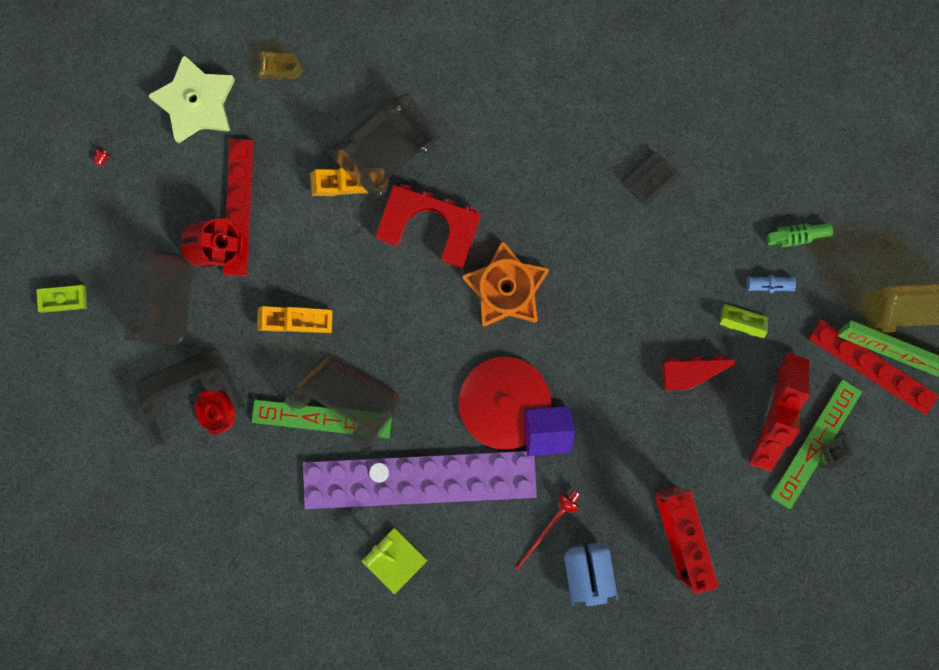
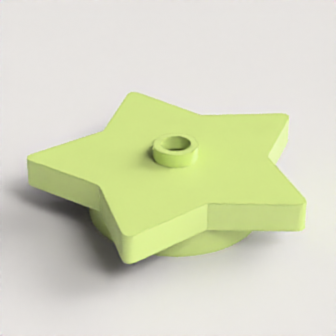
M184 56L173 82L151 93L149 98L170 114L174 139L180 143L201 129L230 131L224 102L235 79L232 75L204 74ZM195 97H197V101L194 102V103H191L192 99H194Z

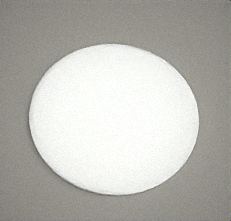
M377 463L371 467L370 477L373 481L383 482L388 478L389 470L386 465Z

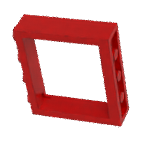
M678 486L654 492L679 582L694 594L719 588L692 492ZM687 569L689 576L682 578L681 571Z

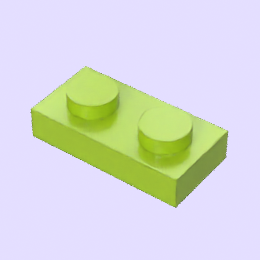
M85 286L37 289L38 312L87 309Z
M724 304L721 310L720 325L748 333L752 336L765 338L768 332V317Z

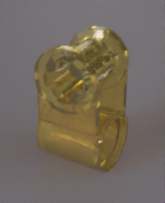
M259 53L261 64L258 77L261 79H296L302 74V65L292 53ZM289 63H296L292 70H286Z

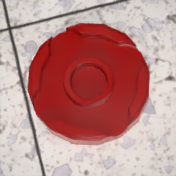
M219 388L204 390L199 394V400L195 403V413L202 428L206 427L209 430L207 432L210 434L218 435L228 431L232 427L235 418L231 398Z

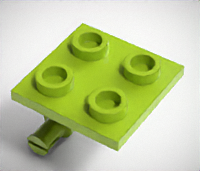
M396 528L378 545L375 544L372 547L373 550L362 560L393 594L427 562V559Z

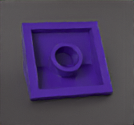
M569 406L525 410L527 456L572 452L575 428Z

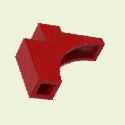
M788 352L785 355L778 369L770 410L758 442L750 456L749 465L771 472L786 446L790 447L800 430V410L810 395L809 359Z

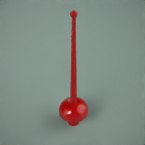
M573 489L568 496L564 493L559 495L558 501L562 508L521 562L515 566L516 570L520 569L523 562L565 511L576 512L580 508L575 503L581 495L579 492Z

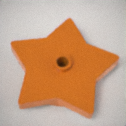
M502 242L489 266L463 275L462 279L481 299L482 326L486 327L508 316L536 323L537 311L534 294L548 274L549 269L521 263L506 243ZM504 284H509L511 286V291L505 293L502 290V286Z

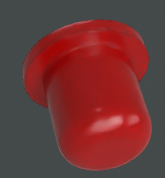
M96 148L97 152L93 162L103 166L107 157L110 158L111 156L107 154V151Z

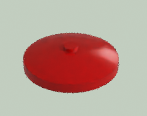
M511 357L494 358L478 365L465 379L459 396V411L466 429L479 442L496 449H514L526 445L525 410L551 407L550 391L542 375L527 362Z

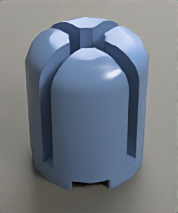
M600 543L587 544L594 591L591 590L584 547L582 545L574 546L565 553L564 560L572 606L575 607V602H585L586 606L608 603L607 598L613 596L618 600L611 554L608 547Z

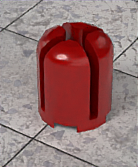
M224 218L196 222L188 226L183 232L181 239L192 243L180 244L181 252L184 258L196 267L228 265L241 254L243 236L239 235L232 221Z

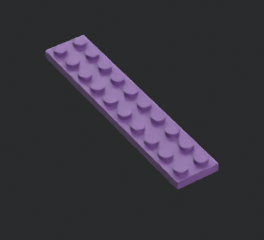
M527 451L303 462L305 509L537 498L535 457L527 456ZM382 463L387 466L389 475L385 481L375 482L371 479L370 469L374 464Z

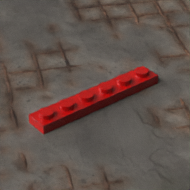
M230 139L226 219L232 221L239 235L243 236V248L241 254L234 261L224 265L223 275L247 276L253 140Z
M819 320L808 338L809 341L923 415L928 414L939 395L865 347L838 337L839 331L823 320Z

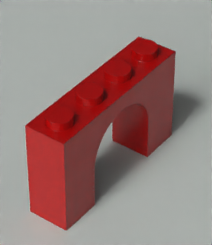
M400 184L399 187L393 185L376 234V239L399 247L406 225L411 217L422 211L436 212L445 218L450 228L449 238L441 261L463 269L481 219V214L477 213L478 210L469 206H465L464 209L457 207L454 201L443 199V201L434 199L435 196L428 192L422 191L421 194L413 192L412 187Z

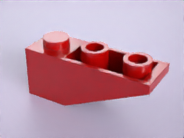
M704 356L690 357V361L681 362V357L667 358V362L661 363L663 391L691 389L733 366L735 360H727V356H713L711 361H704Z

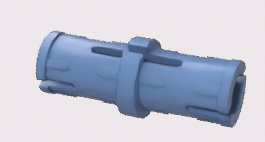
M768 275V277L748 276L747 289L748 291H768V293H774V291L794 292L796 289L795 277H775L774 275Z

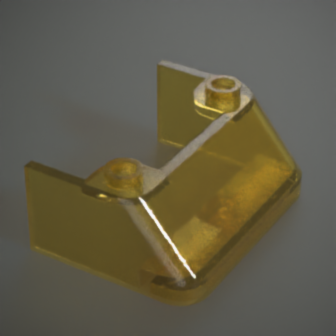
M939 285L891 286L865 293V326L872 329L881 328L882 333L896 332V327L939 325Z

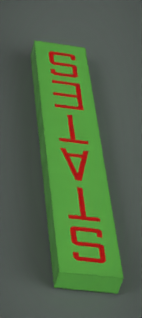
M852 320L839 329L838 337L939 377V355Z
M844 380L839 381L769 495L770 498L788 509L792 508L862 391Z
M254 400L252 423L390 438L392 415Z

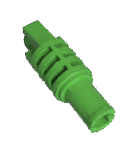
M808 223L777 228V232L769 233L766 238L768 245L781 244V247L810 243L813 239L832 236L833 227L831 223L812 226Z

